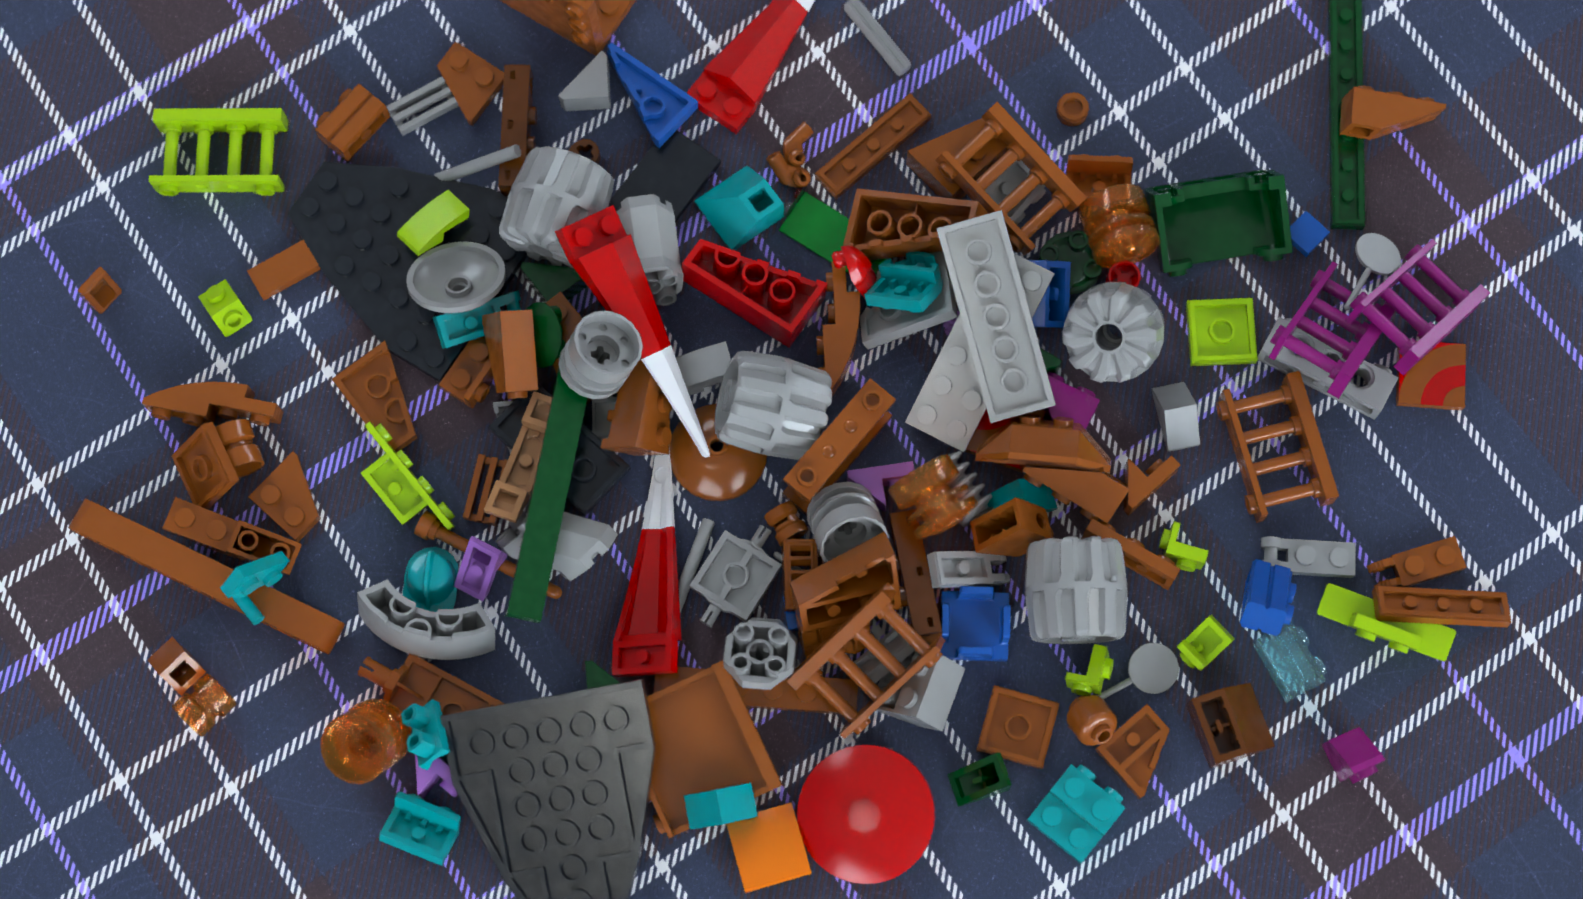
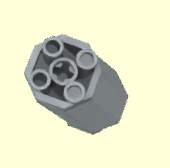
M654 194L627 197L620 202L622 208L616 212L626 234H631L656 305H671L677 300L676 294L682 291L684 277L680 262L672 204L666 200L665 204L661 203L660 198Z
M524 511L516 523L509 521L508 524L512 528L504 531L495 541L508 556L518 559L527 513ZM563 512L552 569L557 570L565 579L572 581L594 564L592 559L598 553L603 556L609 550L618 534L608 524Z
M752 617L747 622H742L735 626L734 631L726 636L724 668L742 688L771 690L790 676L796 668L798 638L780 619Z

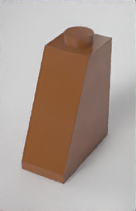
M532 310L499 311L482 315V324L496 393L507 392L508 399L528 398L527 391L538 390Z

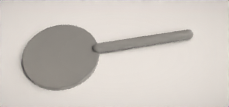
M1367 233L1357 240L1355 245L1356 256L1366 269L1345 303V310H1350V304L1357 298L1371 272L1386 276L1393 274L1399 268L1401 263L1400 253L1394 243L1385 236L1377 233Z
M1159 643L1144 644L1138 647L1129 659V678L1096 696L1105 699L1132 683L1139 690L1146 693L1157 694L1164 692L1177 679L1179 672L1177 658L1172 650L1165 645Z

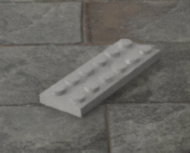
M1002 210L937 228L990 423L1055 406L1056 403Z
M1014 253L1031 317L1033 318L1055 273ZM959 314L905 423L965 452L986 411V405L961 315Z

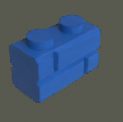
M1258 559L1252 561L1245 580L1240 616L1241 627L1252 630L1261 629L1263 633L1277 636L1280 634L1283 624H1290L1294 605L1288 603L1293 602L1297 584L1291 583V568L1280 565L1271 566V563Z

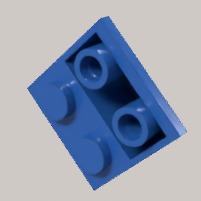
M1029 260L1055 273L1032 318L1034 328H1064L1070 308L1071 262Z

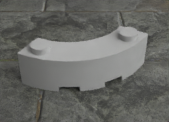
M388 579L357 592L358 611L363 622L380 639L403 652L429 659L457 660L483 655L495 650V627L480 603L458 609H438L437 612L427 611L416 607L415 602L400 594Z

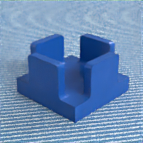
M960 586L959 591H942L941 628L942 637L945 639L941 649L943 656L950 660L1007 662L1011 618L1009 593L994 592V587Z

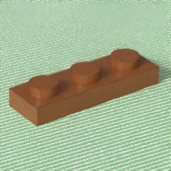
M1091 519L1081 538L1100 536L1101 539L1113 538L1118 540L1123 549L1125 566L1166 590H1169L1181 570L1175 566V563L1170 558L1164 555H1155L1145 549V546L1140 541L1134 538L1127 539L1117 533L1112 525L1104 521L1098 522Z

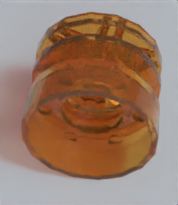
M1134 184L1110 186L1092 194L1080 205L1078 213L1084 231L1089 236L1088 243L1097 265L1110 268L1114 263L1126 260L1136 263L1151 255L1159 247L1161 240L1154 220L1149 216L1151 211L1141 187Z
M948 454L939 456L921 465L888 489L899 510L913 506L916 507L917 510L906 521L909 526L924 521L913 532L918 541L949 530L964 520L967 514L978 505L974 496L959 501L969 491L967 484L951 489L950 484L960 473Z
M368 699L357 703L348 711L334 718L325 727L321 737V754L328 769L337 778L347 783L363 784L373 781L384 771L395 765L406 755L408 750L406 742L410 735V727L402 723V712L395 705L385 700Z

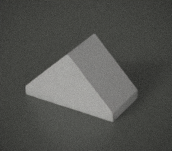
M601 51L558 95L561 108L565 111L611 109L609 64L606 53Z
M1185 382L1152 388L1151 391L1167 452L1199 446L1197 404Z

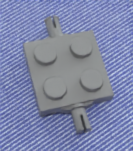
M759 525L750 541L740 539L724 530L689 585L690 589L705 597L710 604L699 620L704 625L706 623L708 627L712 628L721 611L731 613L744 622L750 619L782 568L781 563L767 556L762 549L765 541L772 533L771 530L765 529L763 525Z

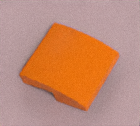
M792 802L757 812L758 817L726 824L745 893L812 874Z

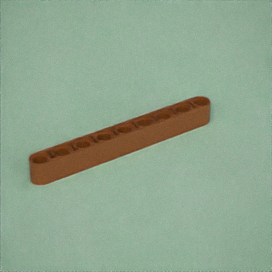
M88 499L83 500L68 529L244 614L233 598H227L220 589L234 569ZM265 585L258 587L248 595L265 616L261 623L330 655L345 627V624L336 618Z

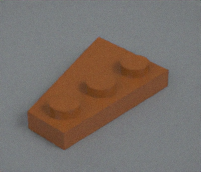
M385 340L332 378L335 385L365 424L370 421L375 426L380 423L393 438L388 443L396 453L418 438Z

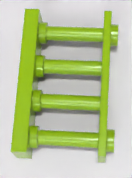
M282 108L153 109V122L160 132L166 134L163 175H149V183L157 193L164 196H177L178 192H255L258 195L271 196L275 192H285V185L279 175H272L274 135L278 134V132H288V119ZM182 132H195L198 134L195 175H176L178 139ZM214 132H227L229 134L227 175H208L210 138ZM246 132H259L261 134L259 175H240L242 136Z

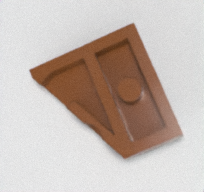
M456 41L437 65L441 76L453 97H455L469 125L473 126L503 87L504 72Z
M292 451L248 497L296 542H299L319 522L321 517L301 467L300 458Z
M1146 704L1116 730L1108 742L1099 745L1095 750L1135 796L1141 799L1147 791L1146 788L1153 770H1155L1170 729L1150 706Z

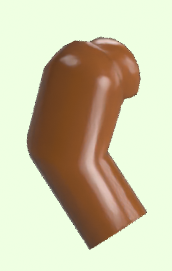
M802 122L782 144L786 163L796 167L802 166L805 163L806 155H804L803 143L814 134L812 128L805 122Z
M776 151L766 158L781 184L803 188L810 183V173L803 167L787 164L780 151Z

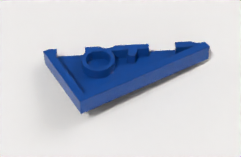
M611 42L607 46V56L655 146L660 148L698 109V101Z

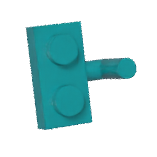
M280 551L240 565L234 569L220 589L227 598H233L253 625H257L265 616L248 595L258 587L263 585L270 587L277 583L283 576L282 570L290 560Z

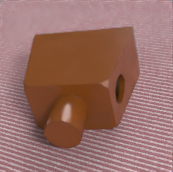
M1016 497L970 521L976 553L1013 557L1026 554L1030 543L1053 538L1054 535L1049 525L1045 508Z

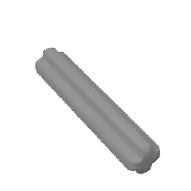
M848 0L844 4V11L898 76L908 72L911 68V62L860 0Z

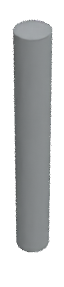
M515 144L435 173L434 176L443 181L457 180L521 156V150Z
M706 518L702 519L678 581L680 613L690 590L689 585L695 577L715 525L714 521Z

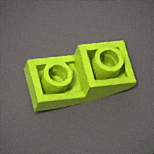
M447 190L412 216L397 232V237L417 256H420L443 242L444 232L468 219L470 209L451 191Z

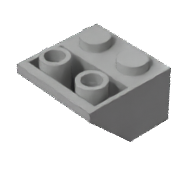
M914 651L901 664L906 668L919 654ZM942 656L931 668L928 669L924 665L876 711L918 727L943 732L965 668ZM891 672L887 673L880 679L878 687L882 690L895 676Z

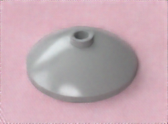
M453 242L437 246L418 257L411 265L406 281L410 296L420 306L439 313H463L479 308L499 293L506 279V269L503 259L492 248L474 242Z

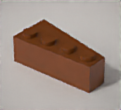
M857 188L843 246L851 245L858 248L870 261L906 256L907 252H941L943 250L937 228L989 213L979 201Z

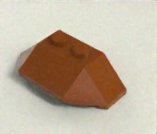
M1022 414L1020 418H1012L977 447L975 461L1106 473H1110L1111 458L1080 423H1074V419L1069 417H1054L1053 421L1040 420V416L1035 414Z

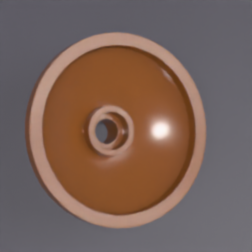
M710 404L695 409L710 451V457L705 458L701 455L680 421L672 433V440L669 445L671 468L680 485L694 496L709 501H727L745 494L755 486L765 470L767 455L750 452L718 440L714 426L716 404ZM715 442H720L723 444V448L716 452L711 449V445Z

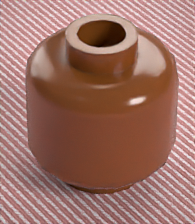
M1084 695L1076 698L1069 706L1066 721L1071 731L1081 743L1087 746L1104 744L1111 739L1116 730L1117 718L1102 698L1096 695Z

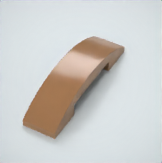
M533 392L522 418V428L500 480H496L484 508L485 513L514 523L517 522L532 494L552 397Z

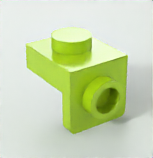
M226 279L217 285L211 286L206 292L198 296L225 337H229L253 320Z
M1174 521L1170 530L1164 528L1159 543V548L1164 549L1163 555L1170 558L1176 563L1175 566L1181 570L1194 572L1195 569L1201 570L1206 563L1209 551L1177 542L1176 539L1181 523Z
M1211 614L1186 639L1178 644L1177 648L1181 651L1179 654L1181 659L1193 669L1196 667L1201 671L1230 645L1235 638Z
M1094 644L1086 676L1066 672V685L1073 693L1081 696H1088L1092 693L1101 694L1104 678L1110 679L1114 659L1109 658L1108 647Z

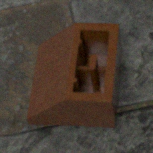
M1251 682L1225 687L1192 698L1186 704L1210 769L1275 747Z

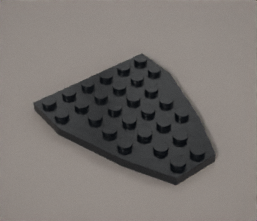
M323 162L288 212L289 217L326 278L380 343L385 340L390 353L440 383L469 341L442 349L433 317L444 313L426 309L417 304L410 296L406 281L407 273L414 261L420 256H417L397 237V232L425 205L445 191H451L470 209L469 218L444 232L443 242L435 247L453 242H474L495 250L503 259L506 269V279L502 289L495 296L497 297L502 295L521 267L522 262L527 258L526 251H516L499 234V226L508 198L491 188L454 180L443 181L436 176L395 167Z
M644 679L440 716L442 726L446 731L450 750L447 757L452 784L503 880L517 899H629L642 853L656 752Z

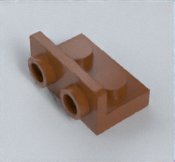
M484 337L470 340L439 384L440 389L472 409L477 402L482 403L486 399L491 389L489 385L494 379Z

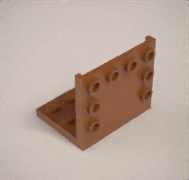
M499 0L595 56L604 49L636 2V0Z

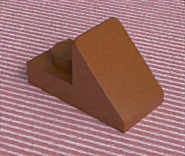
M1172 455L1165 462L1158 459L1146 470V473L1149 475L1147 477L1128 459L1124 466V483L1129 488L1128 493L1124 497V512L1128 516L1178 471L1181 464Z

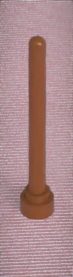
M428 511L423 513L414 530V535L426 541L428 539L434 541L437 538L464 553L469 542L468 539L443 527V523L439 521V518ZM505 559L498 570L514 578L516 564ZM549 582L546 595L553 599H559L562 596V589Z

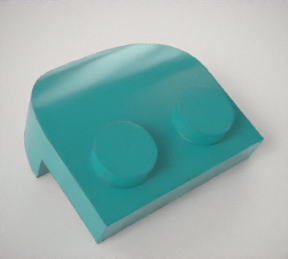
M907 252L905 260L895 263L889 258L878 266L881 278L864 295L867 306L923 313L937 298L943 288L939 264L936 263L934 255L927 252Z

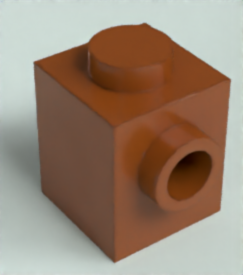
M173 636L148 659V662L158 675L180 695H183L206 673L195 657Z

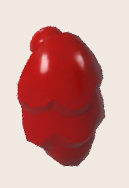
M851 245L840 246V251H834L831 254L834 266L837 269L847 266L851 281L865 299L864 294L877 281V276L872 269L871 262L858 248Z

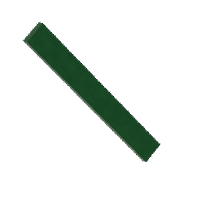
M1328 0L1330 229L1363 230L1365 227L1364 139L1339 134L1342 98L1353 87L1363 86L1362 0Z
M559 367L506 616L534 623H540L587 402V397L580 396L568 387L561 377Z

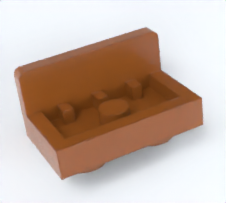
M1088 154L1068 155L1065 175L1087 197L1079 206L1131 207L1132 157H1121L1118 155L1094 156Z

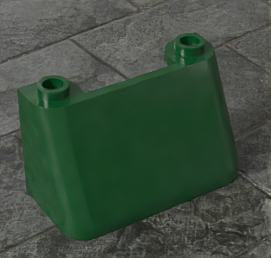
M1270 169L1158 185L1145 189L1146 203L1160 271L1167 273L1169 277L1186 275L1187 269L1193 267L1192 264L1252 254L1263 256V261H1277L1283 259V254L1293 253L1284 174Z

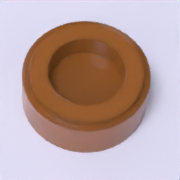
M1070 92L1064 94L1059 99L1056 114L1060 122L1067 126H1078L1086 120L1089 112V103L1083 95Z

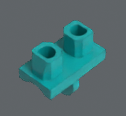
M433 699L424 706L412 703L401 713L402 723L411 727L412 734L408 736L406 742L408 752L417 755L419 768L425 770L431 767L435 759L450 752L446 731L441 723L440 716H442L440 702Z

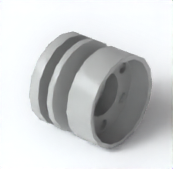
M596 311L583 317L560 353L558 365L561 377L568 387L580 396L591 399H603L612 396L619 391L641 359L643 344L640 333L632 322L621 314L614 312Z
M840 482L825 487L812 498L807 508V521L824 563L884 531L889 540V534L873 496L861 484Z

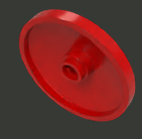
M856 745L830 754L811 771L800 792L797 822L807 851L824 870L848 882L875 884L901 875L921 858L933 835L935 803L926 778L908 758L886 747Z

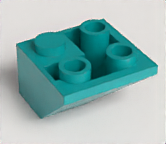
M747 165L694 201L726 246L732 250L738 249L784 217V203L765 178Z

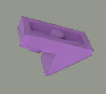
M913 461L847 471V482L858 483L871 492L876 506L882 511H886L883 486H889V489H902L908 487L909 482H914L915 478Z
M472 536L469 539L454 587L483 602L489 594L497 570L508 555Z
M415 755L418 795L424 798L439 779L442 778L443 781L440 783V786L455 798L458 794L452 784L449 766L438 757L432 762L431 767L425 770L419 768L417 755Z

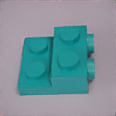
M1071 764L1027 821L1081 864L1125 810V807L1120 804L1123 797L1109 786L1103 790L1093 782L1096 776L1088 768L1081 764L1076 768Z

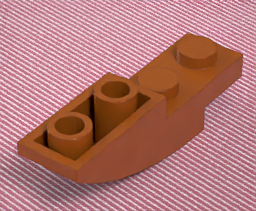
M832 261V272L826 273V283H828L827 292H833L834 300L833 304H828V323L835 324L822 325V336H816L817 355H824V367H818V369L824 370L830 375L832 381L830 389L832 390L833 397L848 371L855 351L860 320V292H847L845 266L837 269Z
M198 382L174 386L148 395L142 401V405L151 412V416L166 421H169L171 417L182 418V422L200 427L203 423L213 422L214 424L217 412L219 417L228 420H236L238 416L250 418L251 423L260 426H269L270 422L280 424L283 411L277 403L254 399L255 393L247 384L232 382Z
M175 497L162 527L163 530L194 541L197 545L247 563L282 551L290 562L281 573L289 576L302 546L301 543L241 520L231 519Z

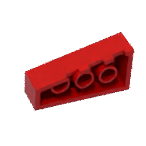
M703 239L697 242L682 262L684 282L790 348L824 301L828 283L817 279L815 282L801 277V273L792 270L787 272L769 265V262L757 259V261L741 256L740 252Z

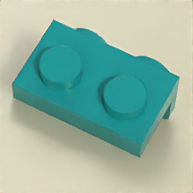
M398 791L395 796L394 808L379 834V841L442 866L459 835L461 817L448 807H438L425 802L418 795L405 794Z

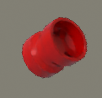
M1127 260L1118 261L1110 267L1105 283L1126 282L1129 285L1138 287L1141 273L1133 262Z

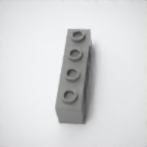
M1278 317L1257 356L1258 360L1284 374L1300 371L1305 385L1375 420L1382 411L1399 377L1393 375L1392 371L1384 365H1373L1364 360L1355 375H1359L1364 379L1365 386H1356L1351 380L1338 399L1327 392L1334 380L1328 377L1330 373L1294 354L1293 351L1286 347H1283L1275 360L1269 358L1275 346L1270 341L1280 325L1286 328L1292 320L1291 318L1283 319ZM1297 328L1292 336L1334 361L1338 362V360H1341L1344 363L1346 362L1345 359L1341 358L1343 354L1301 329Z

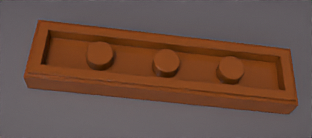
M909 93L815 173V178L835 199H838L930 121L932 115Z
M1376 585L1372 590L1375 617L1378 621L1508 628L1512 622L1507 592Z

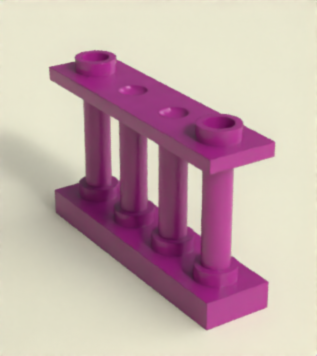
M1433 239L1424 247L1417 244L1404 257L1406 262L1369 295L1363 291L1350 304V307L1354 310L1345 319L1350 325L1363 313L1399 347V353L1403 357L1393 367L1403 376L1464 321L1490 294L1482 284L1471 293L1467 289L1463 291L1427 257V254L1437 244ZM1418 266L1454 300L1452 304L1455 308L1453 309L1449 305L1445 307L1409 272ZM1400 282L1436 316L1435 320L1438 323L1436 325L1431 321L1427 323L1391 288ZM1381 297L1418 332L1417 336L1420 340L1417 342L1414 338L1409 339L1373 304Z
M1332 261L1325 272L1320 269L1318 270L1309 285L1313 290L1285 328L1280 325L1270 341L1275 346L1269 358L1275 360L1283 347L1288 348L1330 373L1328 377L1334 381L1327 392L1339 399L1382 334V331L1372 322L1368 324L1364 321L1362 324L1354 320L1349 325L1345 321L1348 315L1318 298L1322 291H1325L1346 303L1352 293L1330 279L1338 266L1337 263ZM1385 302L1383 306L1378 303L1374 305L1391 320L1395 310L1388 303ZM1312 309L1354 334V339L1359 342L1356 343L1352 340L1349 343L1305 317L1306 314ZM1297 328L1301 329L1343 354L1341 358L1345 359L1346 362L1344 363L1341 360H1338V362L1334 361L1292 336Z

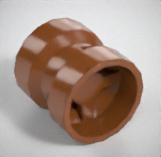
M793 501L782 503L764 515L768 526L773 527L776 532L775 538L779 546H782L783 540L800 539L809 531L805 522L799 520L797 516L798 509Z

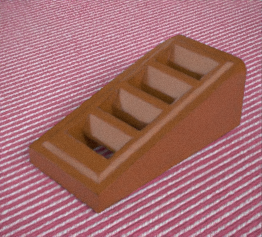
M101 267L96 269L77 290L81 298L99 314L103 313L122 293V289Z
M815 539L783 540L781 551L785 611H795L790 581L818 567ZM791 566H809V570H791Z

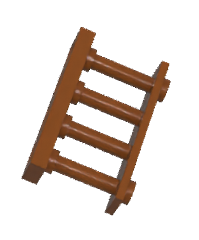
M996 102L981 117L985 121V127L954 156L945 150L935 161L939 164L938 170L949 181L954 180L973 201H979L988 213L1002 210L1013 251L1021 252L1025 256L1036 247L1029 239L1061 208L1071 212L1087 197L1010 114ZM999 136L1007 144V151L975 181L962 166L990 139ZM1016 160L1022 161L1030 169V175L1005 199L997 204L984 190ZM1038 184H1044L1052 193V199L1020 229L1007 214Z
M1300 371L1286 374L1281 382L1282 385L1279 386V390L1233 401L1230 389H1225L1220 394L1219 401L1216 402L1218 417L1220 421L1225 420L1248 494L1244 497L1245 505L1249 515L1254 514L1256 523L1262 522L1268 515L1266 507L1312 496L1314 499L1318 498L1321 507L1333 504L1339 497ZM1281 402L1284 405L1288 404L1291 412V417H1289L1288 421L1245 432L1242 431L1238 413ZM1291 433L1294 436L1298 435L1301 444L1299 452L1252 463L1247 447L1248 444ZM1298 465L1308 466L1311 476L1308 483L1262 495L1257 479L1258 475Z
M870 378L783 478L788 487L782 492V496L788 501H793L797 509L807 516V508L812 498L823 488L835 484L891 420L892 414L888 412V409L894 404L896 399Z
M888 582L801 662L787 679V682L795 690L804 683L808 687L812 685L848 721L840 733L843 739L852 732L856 735L861 733L871 722L868 717L924 665L929 669L943 656L941 649L945 639L941 635L929 645L893 609L894 604L891 601L897 591ZM875 616L879 619L884 618L919 654L906 668L869 631L870 627L867 624ZM853 639L855 642L859 640L895 676L882 690L845 654L846 649L843 646L849 640ZM827 661L831 664L836 663L871 698L858 712L821 676L823 672L820 668Z

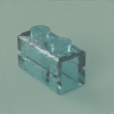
M1293 621L1289 625H1283L1280 634L1277 636L1266 634L1252 644L1286 703L1310 692L1327 681L1324 677L1327 674L1324 663L1318 656H1312L1306 646L1310 644L1306 632L1301 626L1295 627Z

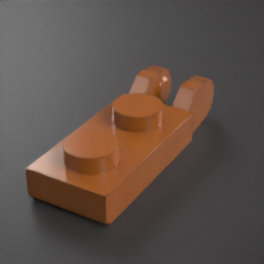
M1452 536L1391 555L1389 558L1371 563L1366 567L1370 574L1393 568L1396 578L1382 580L1376 586L1409 587L1464 570L1467 566L1456 537Z

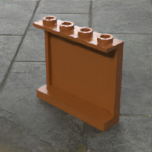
M724 660L647 696L656 743L649 802L652 801L657 811V814L652 817L660 834L666 832L668 838H671L690 829L684 795L752 782L754 798L783 785L734 678L724 668Z

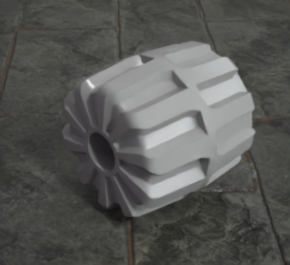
M535 147L528 153L509 192L499 226L500 237L516 251H526L527 256L536 261L546 259L554 266L565 264L573 268L568 262L555 231L607 208L613 192V177L600 165L580 154L557 147Z
M1106 282L1093 286L1081 294L1070 307L1062 331V341L1067 347L1070 356L1069 361L1073 367L1083 370L1090 376V380L1100 383L1105 381L1121 383L1136 378L1149 369L1159 356L1164 343V318L1162 311L1159 310L1152 300V295L1144 289L1129 285L1126 282ZM1110 324L1120 329L1121 337L1114 336L1111 333Z
M750 351L737 352L727 366L718 394L714 421L717 439L723 443L750 452L800 460L820 437L821 429L827 427L828 415L826 414V409L832 403V390L830 389L832 381L830 375L824 370L786 357Z
M1067 536L1063 540L1046 538L1028 545L1026 550L1025 600L1032 640L1046 644H1090L1115 641L1125 635L1128 588L1123 549L1118 540L1113 538L1101 539L1100 536H1091L1084 539H1079L1077 536Z

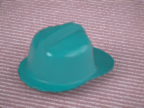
M428 547L416 552L408 561L405 570L403 596L415 602L416 607L427 611L437 612L438 609H454L457 588L454 587V583L458 574V564L454 556L447 550L438 547Z

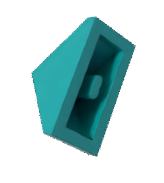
M1017 479L991 492L990 494L993 497L987 504L988 507H993L991 509L993 510L1016 497L1043 507L1047 512L1058 509L1055 498L1051 495V488L1044 484L1038 488L1025 479Z
M752 782L684 795L690 830L758 817Z

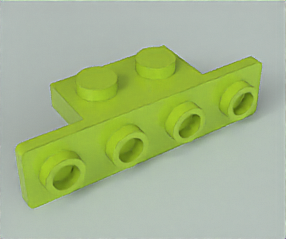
M370 421L365 424L366 429L386 453L362 471L361 474L398 521L404 525L429 506L447 530L454 528L455 525L451 521L455 518L453 512L443 501L439 505L430 495L435 490L423 475L418 479L409 469L414 464L402 449L396 453L388 443L393 438L381 423L375 426Z
M1331 583L1326 585L1316 611L1322 617L1357 629L1356 636L1373 642L1378 637L1389 641L1387 647L1398 652L1407 654L1410 649L1440 661H1446L1456 635V630L1441 624L1378 621L1375 617L1373 599Z

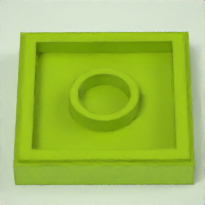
M1253 298L1187 300L1186 315L1190 366L1257 363Z

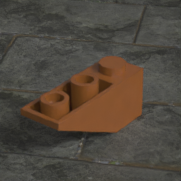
M1369 86L1353 87L1342 98L1339 134L1372 140L1432 121L1446 109V104L1435 102L1434 99L1429 97H1406L1403 93L1396 91L1387 93L1374 91Z
M1020 465L1025 473L1023 476L1025 480L1038 488L1042 484L1054 490L1051 495L1066 505H1069L1072 501L1082 507L1080 513L1090 520L1098 521L1100 518L1108 523L1129 491L1126 483L1106 472Z

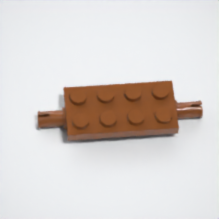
M412 654L408 655L406 661L399 669L395 668L394 670L367 656L363 663L374 671L372 672L362 666L358 670V676L383 688L384 698L376 712L411 732V727L402 723L401 713L412 703L424 706L431 699L440 702L442 715L505 704Z

